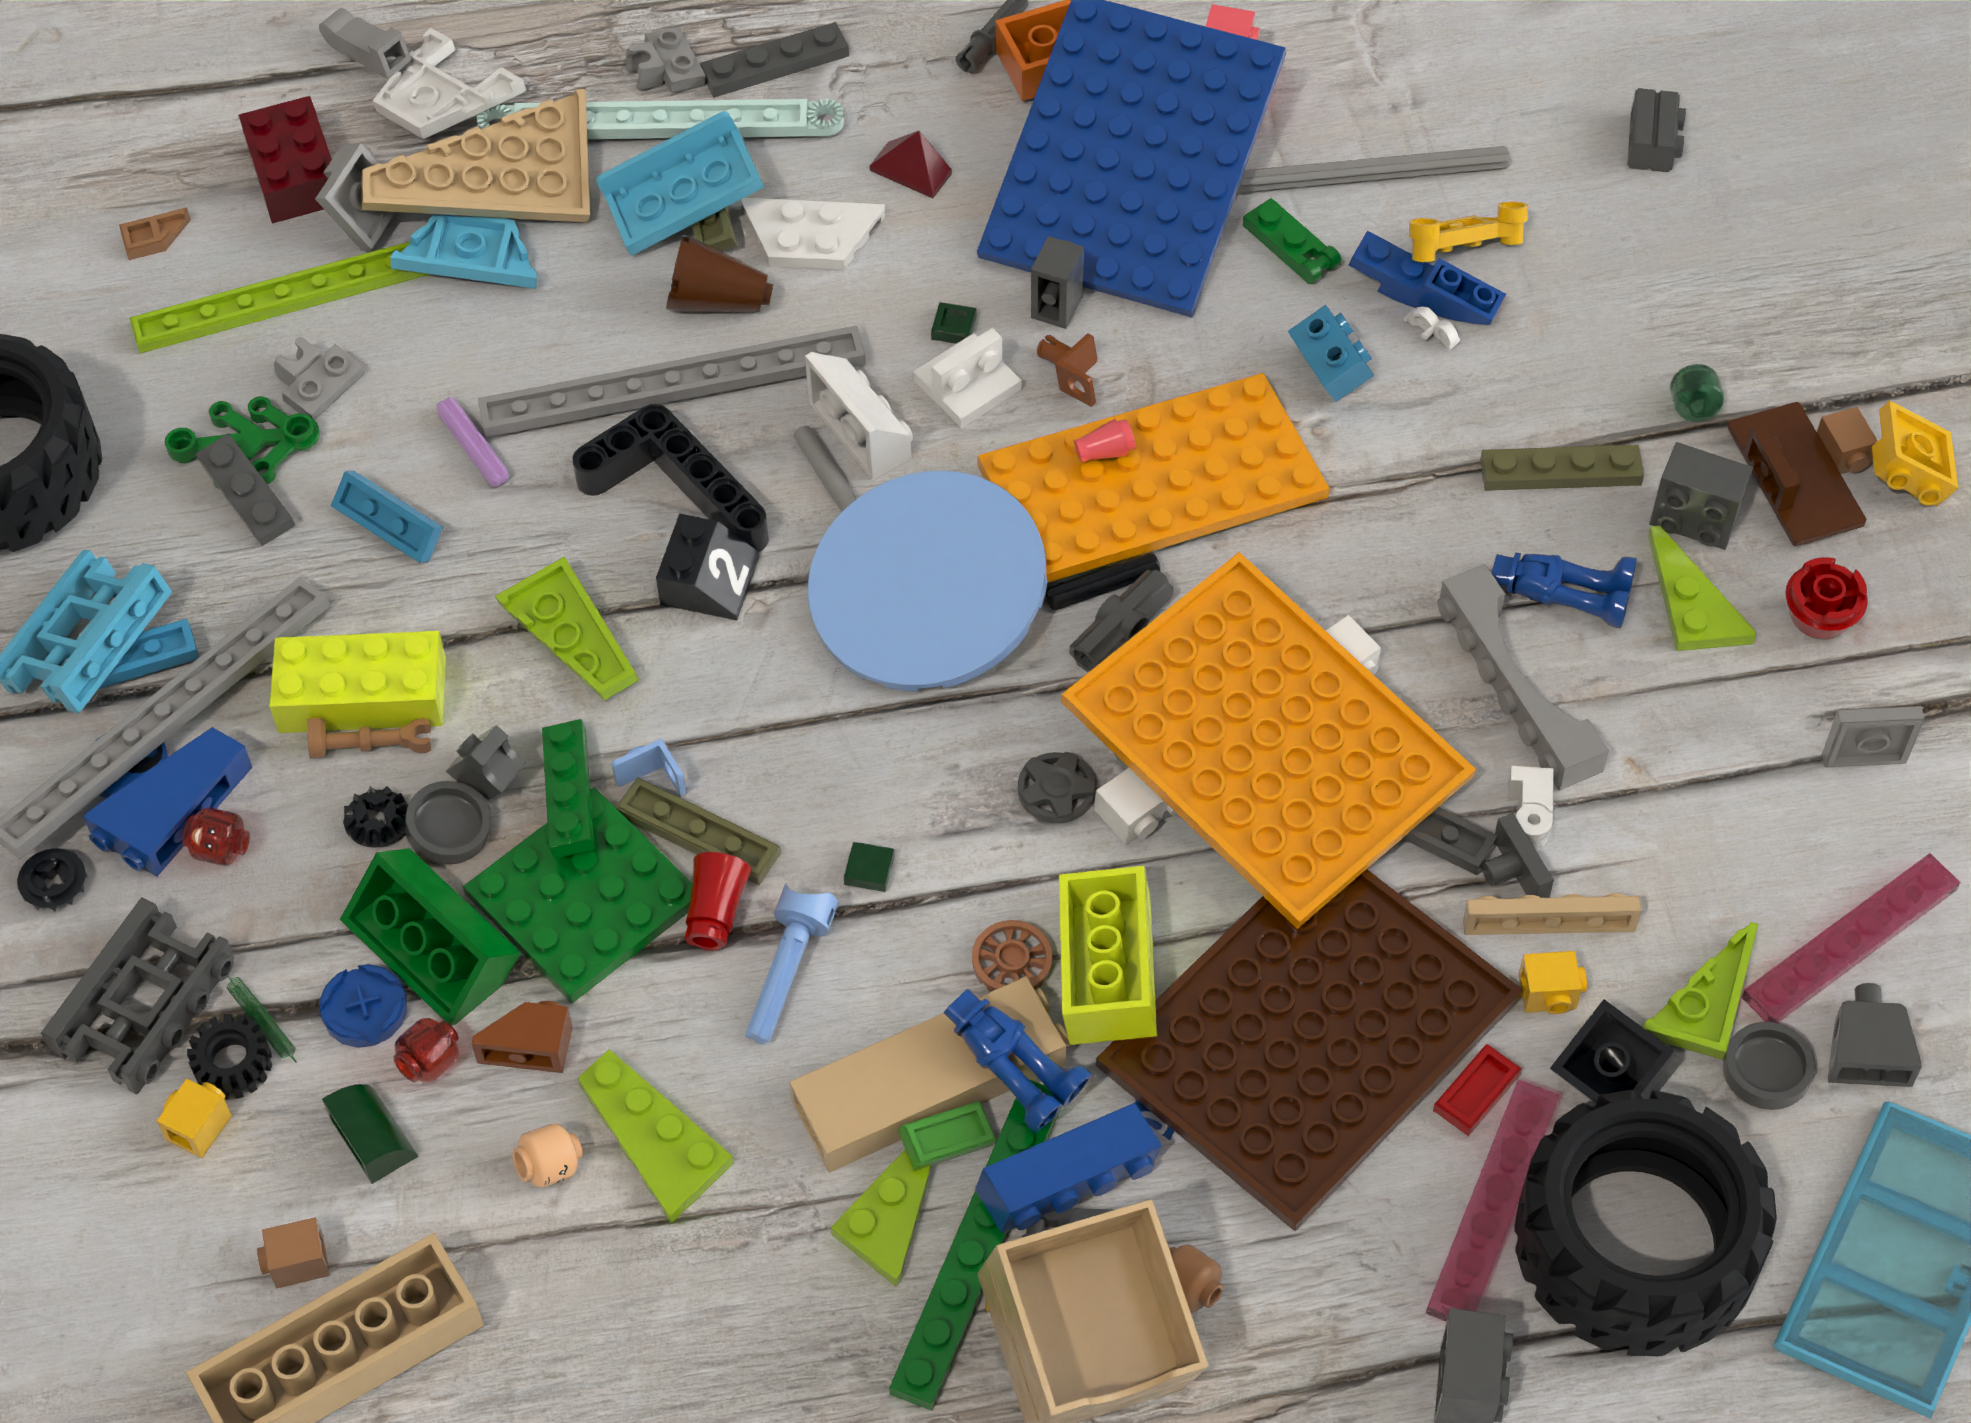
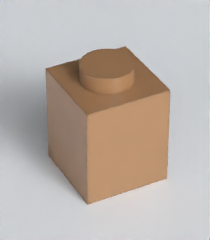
M1858 406L1822 416L1817 434L1840 474L1847 472L1857 473L1871 466L1873 460L1872 446L1877 442V439Z
M316 1217L262 1230L264 1247L257 1248L259 1266L263 1275L270 1274L276 1289L330 1276L324 1235Z

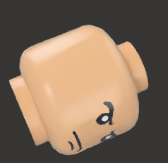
M549 1124L521 1135L518 1140V1146L513 1149V1162L517 1174L522 1181H529L533 1186L543 1188L574 1176L577 1171L578 1159L582 1158V1147L575 1133L569 1134L560 1124Z

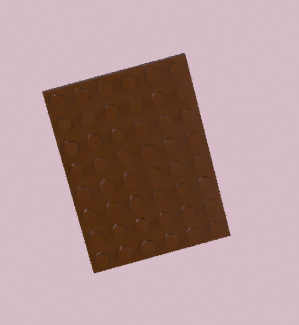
M1366 869L1298 929L1262 896L1155 1000L1157 1036L1115 1040L1096 1057V1066L1292 1230L1296 1231L1521 999L1523 989Z

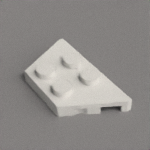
M743 198L741 201L742 212L744 216L748 217L752 225L753 234L757 242L762 246L764 257L771 267L845 270L853 260L854 253L862 248L869 239V231L876 222L882 223L885 219V204Z

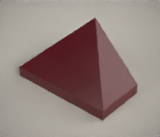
M920 131L889 141L869 166L871 172L932 199L952 175V169Z

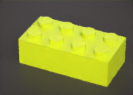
M439 631L275 638L269 707L278 733L308 732V719L322 718L325 720L327 731L359 730L360 727H371V729L401 728L409 725L416 719L422 718L430 721V727L443 726L446 656Z
M1144 866L1059 874L1062 1015L1069 1044L1156 1037L1151 897Z

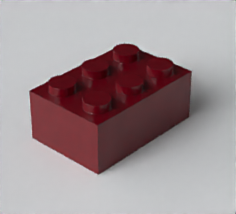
M311 96L238 114L271 223L324 210L315 199L328 180L323 172L332 159Z

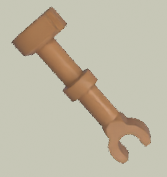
M322 718L308 719L310 759L324 758L327 749L360 748L362 752L372 751V747L396 745L410 748L417 753H427L431 751L430 738H417L416 736L422 733H431L430 721L424 718L416 719L400 729L371 731V727H360L359 731L327 733L325 720Z

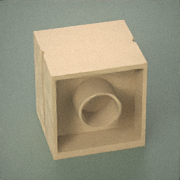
M1152 1199L996 1245L988 1260L985 1261L977 1273L1025 1423H1079L1181 1391L1209 1367Z

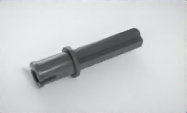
M1007 0L981 30H976L972 33L970 42L956 56L957 65L965 72L967 70L969 73L974 72L981 61L987 55H992L996 50L995 20L1024 12L1028 7V0Z

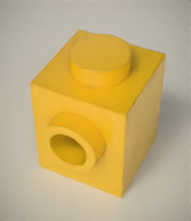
M1576 952L1523 954L1518 976L1520 987L1523 989L1522 999L1525 1013L1546 1011L1549 1014L1556 1015L1577 1009L1581 993H1586L1587 976L1585 968L1578 967Z
M186 1078L179 1090L173 1091L168 1096L163 1112L156 1120L165 1140L203 1158L232 1116L225 1101V1094L208 1082H203L202 1085H199Z

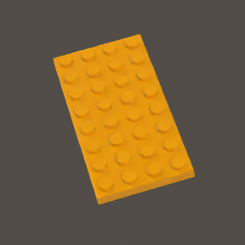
M1264 373L980 454L977 457V466L983 478L1009 492L1022 504L1033 519L1046 552L1047 583L1328 498L1330 490ZM1114 418L1117 421L1124 419L1128 421L1136 445V449L1128 451V456L1080 462L1074 440L1084 437Z

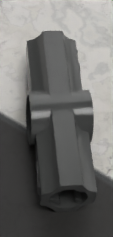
M1156 569L1154 571L1146 570L1120 597L1114 594L1106 599L1099 608L1095 621L1070 645L1069 654L1075 659L1077 665L1087 672L1091 671L1146 627L1149 619L1173 596L1174 587L1169 583L1167 577Z

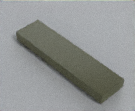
M639 777L635 779L616 806V809L629 822L696 855L703 852H719L745 861L752 869L748 880L757 885L761 884L781 854L779 845Z

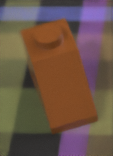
M541 1001L539 1003L524 1002L473 1036L471 1044L477 1063L563 1073L573 1028L569 1009L553 1001Z

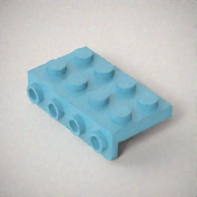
M726 111L706 119L600 174L596 178L598 187L605 196L624 245L631 256L765 187L740 131L730 114Z

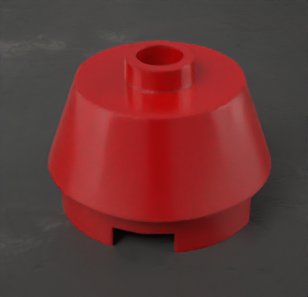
M1821 557L1805 562L1803 567L1790 577L1786 585V601L1793 623L1802 633L1812 638L1831 639L1841 635L1863 617L1867 609V587L1864 578L1856 569L1852 573L1846 567L1835 564V558Z

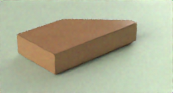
M187 207L119 224L128 259L132 260L166 251L191 220Z

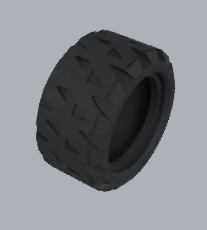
M0 334V416L23 417L41 424L38 433L30 445L17 457L0 466V550L10 548V551L16 552L39 543L43 539L44 534L51 530L57 533L77 516L80 511V502H87L90 499L99 479L98 466L102 462L100 439L75 374L68 369L64 360L43 345L36 347L26 338Z
M1635 1090L1603 1094L1598 1096L1595 1106L1591 1107L1581 1103L1560 1117L1555 1122L1552 1133L1544 1135L1540 1140L1530 1161L1519 1199L1514 1224V1232L1518 1236L1515 1252L1525 1281L1536 1286L1535 1299L1557 1323L1574 1324L1576 1326L1574 1333L1576 1337L1608 1351L1629 1346L1627 1351L1629 1356H1665L1677 1347L1680 1352H1686L1712 1340L1723 1327L1730 1326L1746 1306L1773 1245L1772 1237L1777 1221L1775 1194L1772 1188H1768L1766 1167L1752 1144L1747 1141L1741 1145L1737 1129L1734 1125L1710 1108L1705 1107L1702 1114L1695 1110L1688 1098L1652 1090L1649 1099H1644ZM1633 1171L1661 1177L1684 1190L1701 1208L1711 1228L1714 1253L1696 1267L1677 1274L1646 1275L1624 1269L1603 1257L1584 1237L1575 1219L1572 1197L1589 1182L1611 1173Z

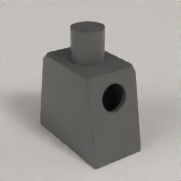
M1864 983L1856 986L1854 989L1855 1001L1843 1002L1835 1019L1828 1083L1913 1087L1922 1065L1906 1007L1899 1003H1882L1881 987L1877 984Z

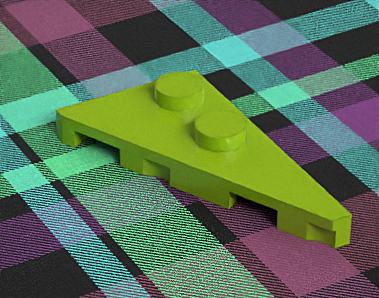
M1650 526L1648 538L1676 651L1754 644L1756 633L1751 625L1661 526Z
M1750 922L1745 928L1739 929L1729 939L1727 946L1714 958L1711 957L1688 980L1687 985L1683 989L1677 990L1669 998L1667 1005L1652 1019L1649 1018L1644 1023L1643 1028L1666 1044L1723 1060L1727 1051L1758 924Z
M906 1150L887 1167L831 1226V1235L895 1287H897L902 1279V1269L908 1248L911 1247L915 1223L920 1215L932 1167L931 1165L914 1171Z

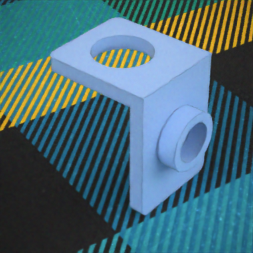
M662 738L646 746L635 747L625 756L611 763L614 780L618 787L624 786L634 781L637 777L641 778L663 767L680 797L686 794L683 773Z

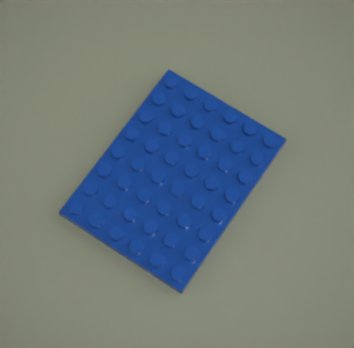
M1071 0L978 246V258L1031 272V268L1048 236L1067 240L1084 247V288L1193 317L1283 65L1286 47L1106 0Z

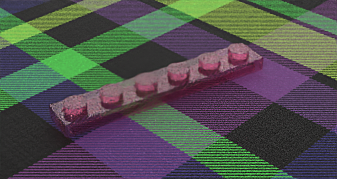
M1929 853L1745 988L1741 998L1765 1022L1779 1023L1956 892L1961 882Z
M1517 1080L1428 1303L1426 1314L1447 1321L1450 1308L1477 1311L1518 1206L1530 1161L1540 1140L1546 1134L1559 1100V1094L1522 1080Z

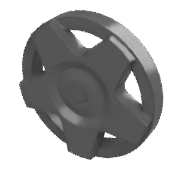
M1052 752L1033 757L1024 765L1019 775L1018 797L1022 806L1029 814L1045 822L1066 823L1078 819L1089 810L1095 798L1096 782L1091 769L1077 755L1069 752ZM1076 771L1081 772L1084 777L1076 775ZM1029 776L1034 783L1025 789L1024 785ZM1086 798L1081 805L1073 809L1074 799ZM1048 804L1053 812L1042 810L1037 806Z

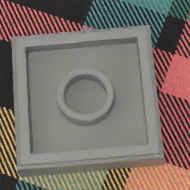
M1922 706L1837 710L1821 754L1824 767L1907 763L1924 721Z

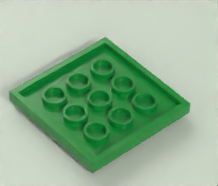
M595 787L590 789L595 850L554 859L549 849L547 822L463 886L465 895L571 1004L688 913L692 883Z

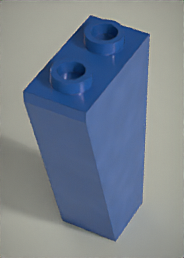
M211 727L89 810L83 817L90 831L89 839L102 851L109 852L111 849L120 854L124 862L134 870L141 871L145 869L158 877L192 838L193 831L205 823L252 769L245 746Z

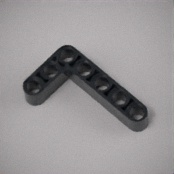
M649 404L639 409L574 452L572 459L577 487L586 495L595 496L605 493L654 461L708 519L720 522L758 552L762 551L769 542L766 511L671 411L663 405Z

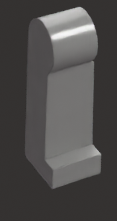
M344 8L338 9L319 24L321 35L332 48L387 79L411 61L401 32L392 27L384 31L357 17L354 18ZM386 57H396L392 63H387Z

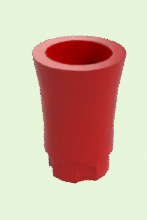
M703 852L694 856L692 890L686 918L685 940L687 943L708 951H719L720 948L726 946L728 935L732 932L742 892L752 871L749 864L745 861L719 852Z

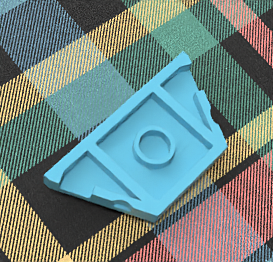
M434 214L426 226L419 228L410 236V244L402 252L395 250L390 258L391 269L534 289L537 286V273L530 266L527 249L524 242L519 239V230L512 219Z

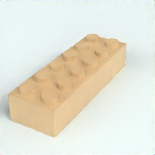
M432 1233L188 1370L186 1374L213 1423H315L483 1327L484 1323L477 1303L435 1233Z

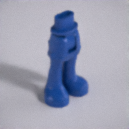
M1515 552L1514 557L1496 555L1492 575L1499 585L1507 586V592L1517 593L1548 606L1552 603L1567 605L1600 617L1612 627L1622 628L1637 558L1621 557L1613 570L1605 571L1586 568L1562 560L1559 555L1524 554L1521 560V553ZM1562 583H1569L1582 586L1588 589L1605 593L1607 595H1599L1576 590L1573 588L1562 586Z
M967 989L947 1007L944 1014L956 1025L954 1032L964 1039L969 1049L975 1055L976 1062L982 1068H988L1018 1099L1025 1109L1024 1122L1029 1129L1037 1133L1056 1117L1061 1106L1066 1107L1079 1094L1093 1074L1082 1065L1063 1069L1054 1063L1024 1031L1025 1026L1021 1021L1013 1020L996 1007H989L990 1002L986 998L980 1001ZM1014 1053L1040 1079L1053 1096L1038 1089L1008 1059V1056Z

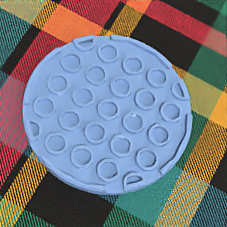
M926 471L904 475L880 484L861 495L844 509L827 529L815 551L808 578V601L812 620L829 652L839 663L856 676L883 684L886 688L901 691H918L919 688L937 686L948 688L964 683L990 670L1005 659L1029 632L1028 627L1037 611L1041 609L1047 586L1046 552L1039 531L1027 510L1015 497L995 483L978 476L955 471Z

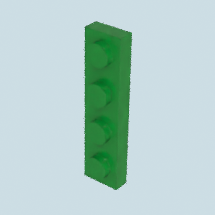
M582 719L543 727L542 741L549 849L554 859L595 850L587 736Z

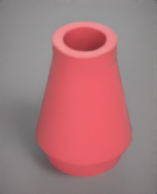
M1114 418L1084 437L1074 440L1075 449L1081 463L1089 460L1128 456V451L1136 449L1133 433L1126 419L1117 421Z

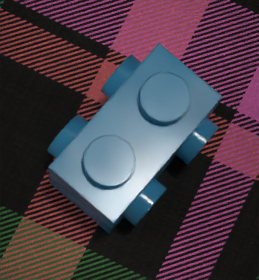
M1324 305L1288 330V333L1323 387L1334 401L1337 402L1374 376L1366 364L1372 357L1360 340L1353 344L1348 335L1354 332L1343 314L1339 313L1334 316L1327 305Z

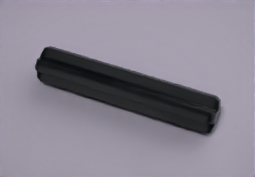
M1149 552L1054 585L1046 590L1047 601L1053 610H1058L1134 583L1146 570L1154 571L1156 569L1160 571L1159 560L1153 552Z

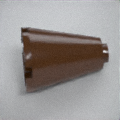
M683 235L672 276L671 292L669 291L666 310L760 312L761 305L769 306L774 284L767 283V274L701 241Z

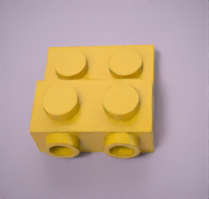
M1889 400L1879 409L1882 438L1872 446L1875 475L1886 482L1892 489L1908 491L1912 496L1918 498L1919 502L1923 505L1938 506L1959 488L1951 432Z

